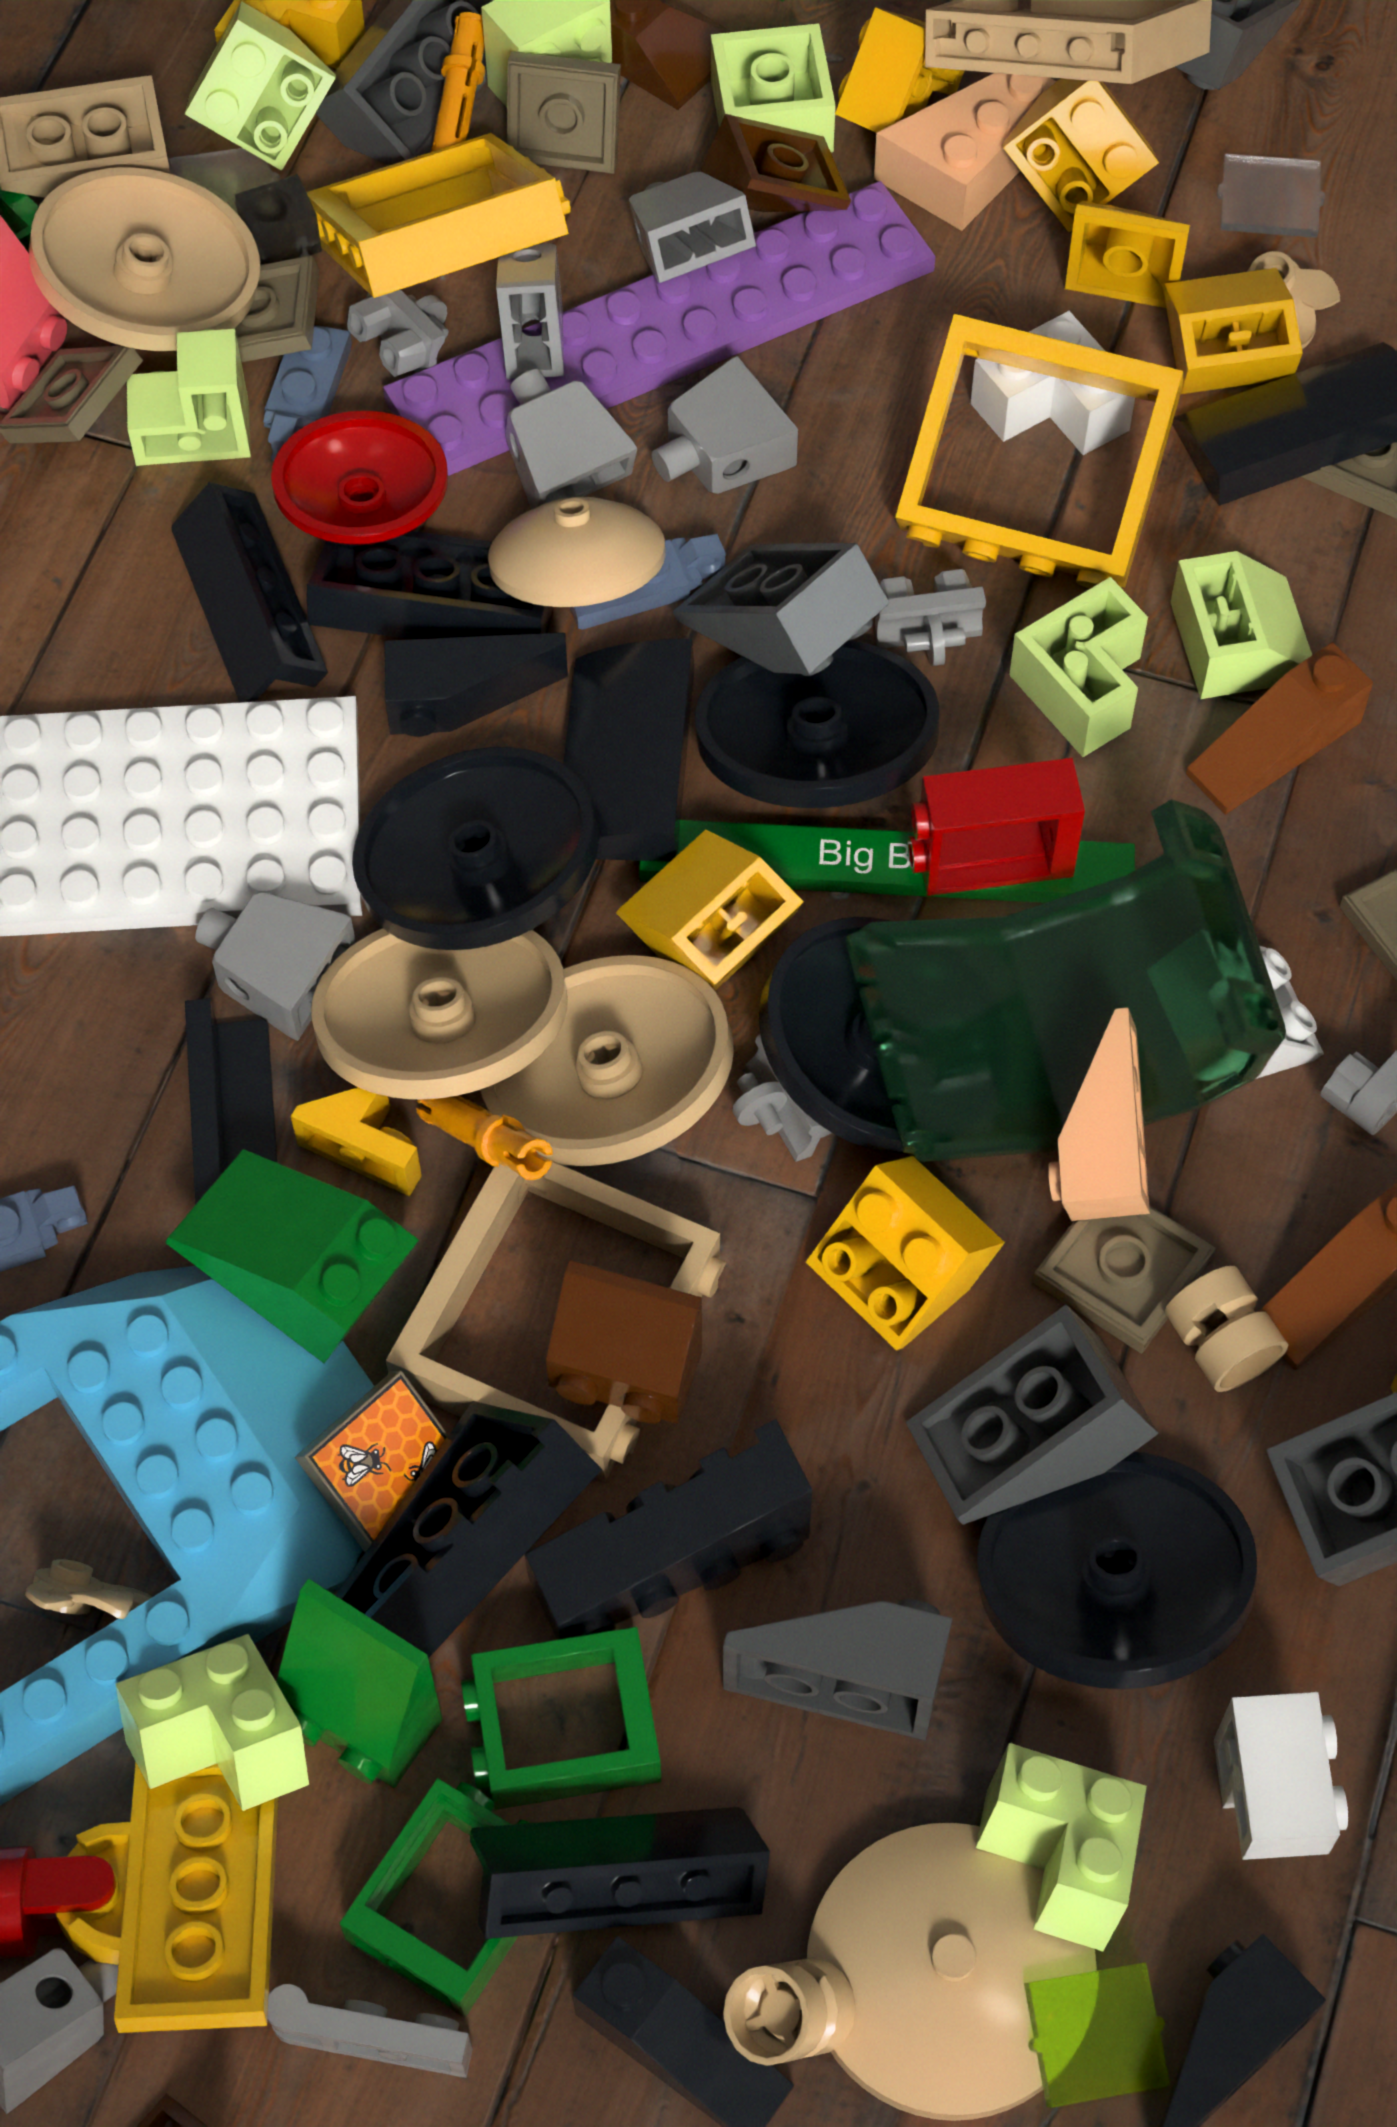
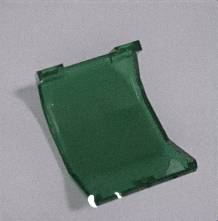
M1171 799L1151 811L1164 851L1163 855L1126 876L1004 917L871 922L861 928L859 932L852 933L845 938L856 981L868 986V988L862 987L859 993L872 1039L883 1042V1044L876 1047L875 1051L888 1098L900 1101V1105L895 1104L891 1109L903 1152L914 1154L916 1159L921 1162L1058 1152V1138L1114 1010L1119 1008H1129L1137 1029L1144 1126L1202 1108L1254 1081L1261 1074L1285 1039V1023L1224 836L1210 815L1197 807Z

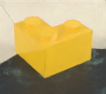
M234 0L214 29L218 44L242 1L291 30L326 66L334 69L340 66L366 33L362 0Z
M875 7L872 17L865 22L861 29L858 40L860 49L852 70L846 74L841 82L838 92L839 104L835 115L877 133L926 108L932 91L949 95L956 93L965 70L925 67L926 22Z

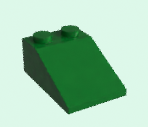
M243 1149L169 1235L165 1243L325 1364L396 1274L419 1239L366 1199Z
M308 1578L299 1592L276 1683L301 1725L303 1743L315 1747L317 1742L321 1740L341 1753L337 1761L359 1780L371 1785L377 1777L395 1789L443 1721L428 1655Z

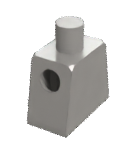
M692 172L666 183L654 182L647 186L644 191L634 194L629 198L640 249L659 283L756 246L745 194L703 172Z
M552 243L536 244L498 257L496 290L507 380L516 379L521 374L533 369H539L544 377L564 376L563 305L557 246ZM540 320L542 322V335L528 336L522 332V326L528 321Z
M736 356L671 403L668 408V439L670 442L658 447L651 453L657 472L666 482L692 470L709 492L719 494L796 466L798 428L739 357Z
M533 369L521 374L511 383L510 389L520 406L513 408L508 413L505 437L531 509L558 499L584 497L632 474L637 453L636 445L583 382L573 381L552 391L541 371Z
M265 892L254 894L237 919L214 908L208 909L202 916L195 934V939L198 943L216 950L212 964L218 986L221 990L288 1037L297 1041L312 1020V999L321 977L343 952L356 943L350 916Z
M57 1948L0 1983V2106L6 2114L35 2093L97 2043L104 2035L103 2003L116 1994L118 1965L100 1963L88 1959L82 1965L76 1967L63 1949Z

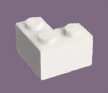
M1070 311L1029 331V333L1105 351ZM980 358L975 360L971 405L1003 442L1049 417L1082 455L1130 431L1135 397Z
M1319 1693L1233 1697L1215 1735L1214 1747L1223 1808H1235L1242 1860L1329 1854L1340 1836L1339 1830L1347 1829L1348 1807L1343 1787L1332 1785L1329 1759L1336 1758L1337 1736L1332 1716H1322Z

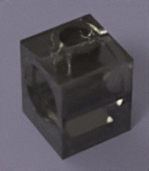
M298 174L234 194L238 215L249 228L257 244L260 265L306 257L322 252L317 214Z

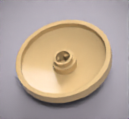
M116 167L90 171L65 181L49 193L40 204L32 222L28 250L29 263L40 291L48 302L71 323L111 343L140 350L176 351V333L205 329H234L248 314L254 302L260 277V256L252 233L241 217L226 202L204 187L179 176L162 171L134 167Z
M382 928L349 947L328 967L315 989L312 999L311 1016L318 1047L324 1060L332 1070L349 1083L363 1090L393 1098L438 1099L458 1096L492 1086L516 1074L532 1063L547 1049L560 1031L567 1011L568 996L563 967L558 955L552 946L533 930L505 942L469 950H436L405 942Z
M623 955L597 958L563 969L568 996L567 1011L560 1031L547 1049L516 1074L492 1086L480 1089L489 1112L502 1117V1114L510 1115L521 1122L527 1133L541 1138L550 1144L553 1155H544L537 1151L539 1155L546 1159H550L557 1164L572 1166H596L616 1163L638 1157L667 1144L692 1127L709 1110L720 1095L732 1067L734 1055L732 1031L723 1004L715 990L708 982L690 969L672 961L649 956Z
M933 1823L910 1827L890 1834L861 1851L841 1870L825 1892L811 1926L807 1947V1958L813 1957L830 1962L844 1974L853 1990L856 2006L853 2028L843 2043L831 2051L838 2064L855 2082L879 2100L913 2115L938 2120H973L992 2116L1010 2110L1042 2091L1057 2077L1076 2051L1088 2025L1096 1992L1097 1964L1095 1949L1033 1930L1044 1869L977 1849L976 1843L980 1827L969 1824Z

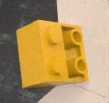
M1059 79L1037 98L1002 144L1004 150L1068 232L1073 230L1075 210L1078 203L1086 201L1105 205L1159 163L1149 142L1104 82Z
M1277 268L1164 283L1163 291L1176 369L1183 371L1181 394L1272 382L1296 373L1303 352L1293 297Z
M705 829L622 905L616 914L659 958L675 962L690 969L708 982L716 991L791 921L804 901L760 856Z
M914 1156L875 1165L806 1263L897 1351L909 1344L970 1290L1005 1242Z

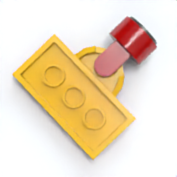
M135 1762L131 1822L100 1824L77 1834L78 1843L67 1857L37 1858L32 1846L0 1847V1959L32 1957L37 1947L39 1935L64 1933L72 1947L95 1962L118 1965L114 2012L118 2033L267 2026L279 1797L242 1811L217 1764L150 1789Z

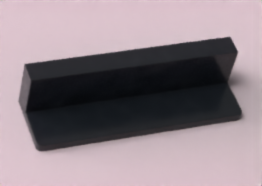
M208 482L173 523L172 533L239 702H255L275 679L315 688L328 674V671L255 493Z
M210 998L185 1001L195 1205L243 1149L278 1163L268 1023L266 1020L260 1019L217 1024Z
M740 1807L475 1827L470 1831V1843L483 1867L478 1925L485 1939L762 1914L770 1850L744 1809Z

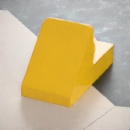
M357 1087L298 1105L291 1114L298 1146L407 1196L411 1195L422 1176L417 1147L414 1146L413 1142L403 1133L393 1128L382 1127L378 1130L390 1110L388 1096L378 1095Z

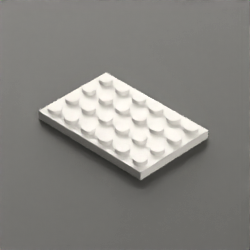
M356 696L0 716V937L198 925L204 913L210 908H214L237 919L251 897L260 892L336 911L347 916H362V897L357 888L352 867L354 845L361 828L358 706Z

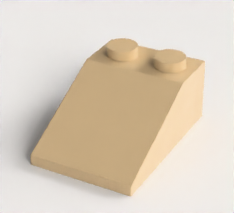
M152 75L0 98V187L3 191L46 198L49 193L65 181L90 171L105 168L134 167L170 174Z

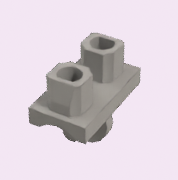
M401 289L373 298L368 293L367 298L349 307L347 327L348 331L359 342H366L377 336L383 339L380 345L379 356L383 366L394 377L412 370L417 373L437 365L438 352L449 333L448 329L443 325L448 314L447 306L435 295L424 296L417 300L413 295L407 296Z
M965 570L942 571L934 577V593L914 595L911 580L904 576L886 578L881 581L880 586L889 604L875 616L874 636L877 647L905 646L906 652L926 650L930 665L938 666L945 664V647L965 645V638L982 636L983 608L986 606L983 587H972Z
M760 1034L755 1040L758 1051L745 1064L743 1069L745 1075L741 1076L737 1081L743 1095L733 1105L732 1112L741 1125L750 1126L760 1123L767 1135L778 1132L795 1162L812 1157L820 1138L831 1134V1132L809 1117L783 1089L767 1060Z

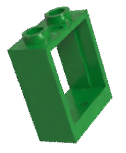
M638 1627L471 1654L474 1678L461 1680L467 1722L481 1720L484 1745L471 1747L474 1776L478 1790L491 1789L495 1810L661 1782V1762ZM614 1664L628 1750L506 1770L494 1683Z
M437 1778L339 1925L348 1943L465 2018L518 1936L485 1939L465 1970L386 1919L384 1915L447 1822L469 1836L471 1829L475 1827L512 1824L492 1812L495 1807L493 1801L475 1787L460 1782L455 1789ZM519 1819L517 1824L530 1823L523 1819Z

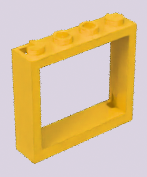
M492 133L305 193L320 247L373 298L569 234L564 215L570 213L571 207L570 201L564 197L560 180H555L544 168L534 164L527 156H523L513 146H509Z
M954 314L895 518L900 530L907 531L906 538L923 542L924 546L938 548L941 540L964 546L963 554L981 561L996 562L998 555L1020 560L1019 568L1035 575L1052 577L1054 570L1077 575L1076 583L1089 589L1109 577L1120 587L1125 588L1183 388V371ZM964 355L1155 402L1112 555L921 506Z

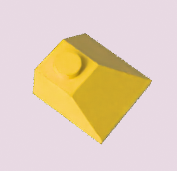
M1086 201L1078 203L1074 216L1065 289L1166 308L1163 286L1164 283L1178 282L1181 279L1190 225L1112 205H1102Z

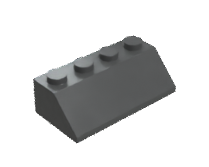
M391 0L334 72L336 78L315 114L345 147L387 165L430 153L445 81L441 68L444 58L450 55L455 30V18L462 12L482 15L481 7L494 0ZM484 48L482 63L486 69V58ZM487 70L485 71L484 81L477 85L476 94L487 81Z

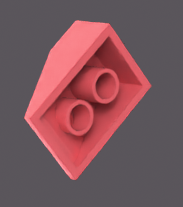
M0 215V407L11 410L37 378L39 370L52 351H57L62 346L67 334V322L64 316L48 302L40 291L31 272L29 253Z

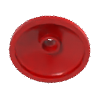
M348 411L318 419L294 433L283 444L274 459L271 481L274 499L278 508L297 528L326 541L349 545H364L384 542L399 537L425 522L437 510L445 496L448 486V469L445 454L438 441L417 423L385 412Z

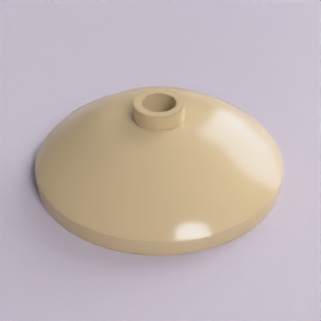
M569 497L545 503L513 519L493 540L488 552V561L493 581L501 590L514 598L543 606L579 607L611 601L644 586L656 576L663 566L666 548L664 535L660 527L639 510L611 500L594 497Z

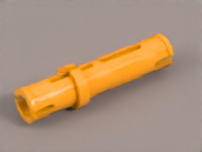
M462 12L455 18V30L450 55L444 58L441 68L445 81L431 152L467 141L477 85L484 81L486 71L482 63L485 48L482 15L477 13Z
M460 1095L438 1099H417L418 1103H422L431 1109L429 1111L424 1107L416 1108L420 1119L428 1124L437 1126L444 1132L475 1148L479 1158L492 1166L499 1167L500 1163L503 1166L509 1167L526 1180H536L545 1175L552 1165V1160L546 1159L537 1153L539 1151L544 1155H553L550 1144L541 1138L527 1133L521 1122L508 1114H502V1117L497 1114L494 1115Z

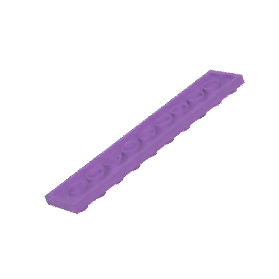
M879 181L850 193L851 203L847 210L806 211L755 232V247L659 283L654 275L563 312L564 376L544 378L552 391L573 381L583 382L604 408L608 409L931 273L935 268V255L884 184ZM542 322L522 329V332L528 336L542 335ZM502 338L383 387L385 402L392 414L417 423L438 441L446 457L448 476L509 451L505 437L507 416L513 408L520 406L510 389V385L515 379L507 380Z

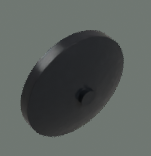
M846 641L832 654L833 661L829 666L810 676L794 673H774L742 656L720 670L708 682L698 699L695 710L697 747L703 762L712 774L721 782L745 796L774 805L795 808H829L851 805L873 799L898 788L909 781L927 764L933 755L939 738V703L936 692L928 678L911 662L886 649L857 641Z
M488 747L467 750L446 756L419 768L395 784L381 797L365 818L355 841L352 860L354 879L370 915L382 928L398 939L413 945L436 950H469L505 942L534 929L555 915L574 897L584 884L594 865L599 846V826L587 789L575 773L563 763L542 753L521 748Z
M849 917L825 922L806 931L793 941L773 967L763 987L759 1007V1029L767 1060L775 1076L791 1099L809 1117L831 1133L851 1143L889 1153H918L940 1148L958 1139L973 1127L998 1094L1006 1066V1045L997 1009L985 987L973 971L950 949L917 929L894 921L873 917Z
M1134 1451L1103 1474L988 1515L978 1544L979 1592L983 1607L996 1632L1019 1656L1048 1674L1080 1685L1107 1689H1134L1160 1685L1189 1675L1213 1661L1232 1644L1243 1629L1254 1604L1257 1581V1553L1251 1529L1240 1509L1219 1486L1201 1473L1179 1462L1149 1453Z

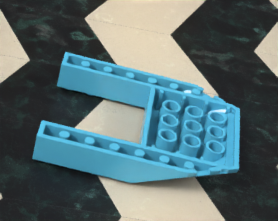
M196 1266L135 1273L12 1314L0 1321V1432L58 1397L176 1580V1583L131 1610L126 1618L115 1620L0 1693V1806L123 1728L115 1683L249 1634L255 1644L293 1619L300 1589L308 1578L332 1594L341 1588L358 1564L357 1559L363 1549L294 1457L374 1387L343 1341L324 1364Z

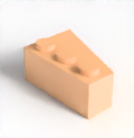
M993 73L877 132L874 180L881 181L886 187L963 231L1021 171L1004 150L1002 144L1037 98L1057 81L1050 77Z

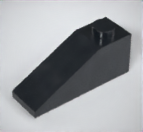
M543 633L385 641V703L390 735L407 734L414 737H423L432 733L451 732L568 677L566 634Z
M1264 1934L1260 1935L1247 1949L1238 1940L1234 1941L1207 1968L1206 1971L1214 1980L1210 1983L1202 1998L1159 2127H1201L1306 2026L1325 2003L1326 1999Z
M616 1936L572 1995L576 2016L722 2127H766L794 2088V2084L772 2065L765 2066L751 2062L738 2052L726 2032L725 2023L676 1979L618 1936Z

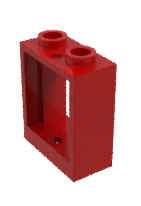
M1073 757L923 776L920 802L911 803V821L914 836L908 837V855L912 873L923 874L927 896L1074 877L1085 808Z

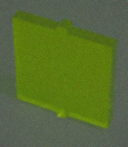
M1146 1962L1024 1983L1034 2036L1029 2041L1028 2047L1031 2052L1037 2053L1047 2108L1170 2086L1160 2037V2031L1163 2030L1165 2022L1162 2017L1156 2016Z

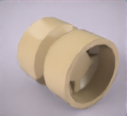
M1225 1266L1199 1277L1175 1295L1165 1310L1166 1316L1187 1346L1198 1345L1199 1348L1196 1352L1195 1360L1217 1392L1228 1391L1253 1380L1274 1365L1285 1354L1289 1346L1268 1313L1254 1311L1258 1298L1236 1266Z
M812 1957L748 1969L734 1980L726 1994L723 2015L726 2032L735 2049L749 2061L768 2066L833 2051L835 2047L843 2043L853 2028L856 2006L853 1990L844 1974L830 1962Z

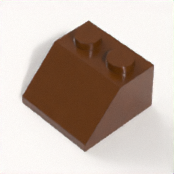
M569 1260L564 1274L546 1358L549 1387L555 1388L558 1394L575 1403L590 1405L594 1404L595 1400L621 1407V1410L627 1416L640 1422L655 1424L659 1423L662 1419L678 1424L702 1355V1297Z

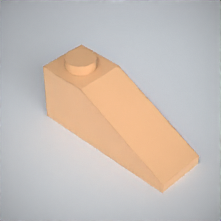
M1129 1008L1114 1010L1058 1138L1059 1161L1049 1162V1184L1052 1200L1062 1201L1071 1221L1150 1214L1137 1029Z

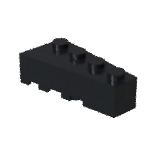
M472 1401L335 1596L426 1653L429 1659L598 1475L602 1468L555 1419Z
M777 1419L754 1430L760 1443L734 1457H730L727 1450L722 1447L700 1459L699 1462L702 1468L697 1470L690 1477L689 1481L676 1487L673 1484H664L662 1481H659L639 1492L638 1496L627 1505V1514L616 1520L613 1513L604 1511L525 1554L528 1578L557 1640L616 1630L615 1624L638 1614H641L642 1618L658 1616L674 1607L678 1603V1596L701 1586L705 1590L718 1589L735 1580L741 1574V1568L763 1558L769 1563L777 1562L801 1549L804 1544L803 1541L809 1538L812 1488Z

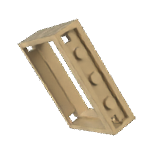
M954 0L926 9L925 67L1133 84L1209 53L1212 0H1031V9L1018 10V0Z
M553 1161L548 1172L536 1180H526L509 1167L499 1163V1167L494 1166L389 1353L386 1359L388 1374L401 1370L423 1401L459 1417H462L472 1401L555 1419L602 1468L595 1478L606 1482L615 1463L623 1464L627 1454L633 1453L640 1435V1429L635 1427L637 1420L627 1416L621 1410V1407L609 1404L597 1428L592 1432L437 1363L435 1359L528 1191L684 1258L685 1260L670 1288L699 1297L705 1295L711 1298L718 1288V1279L726 1265V1261L720 1259V1233Z

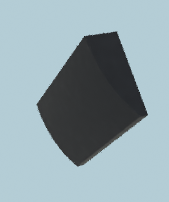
M1381 342L1174 417L1172 425L1217 504L1220 506L1315 472L1322 467L1334 465L1397 442V350Z
M409 531L391 540L374 544L349 545L326 541L307 584L309 625L406 639L548 633L554 607L519 600L507 594L496 585L491 577L488 561L491 541L418 531Z
M660 639L626 643L597 650L575 659L563 764L581 780L587 789L596 813L599 826V846L596 859L671 862L678 854L695 671L692 639Z

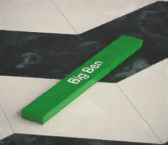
M680 820L678 854L706 829L760 856L792 890L1133 907L1135 898V843L1080 841L1074 877L927 896L923 874H913L910 867L908 837L914 836L913 832ZM640 861V882H649L669 862Z

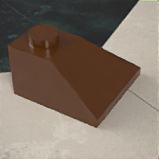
M610 0L612 63L621 64V76L679 110L711 80V34L729 33L732 31L680 0Z
M725 114L702 164L701 172L743 192L746 196L748 209L759 212L836 211L848 209L851 199L824 136Z

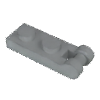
M282 1984L275 1987L269 1993L267 2019L272 2025L276 2036L285 2043L467 2078L473 2048L469 2034L458 2031L459 2023L453 2019L428 2013L417 2014L415 2023L386 2018L388 2009L381 2005L361 2000H346L344 2009L309 2003L306 1994L300 1987L292 1984Z

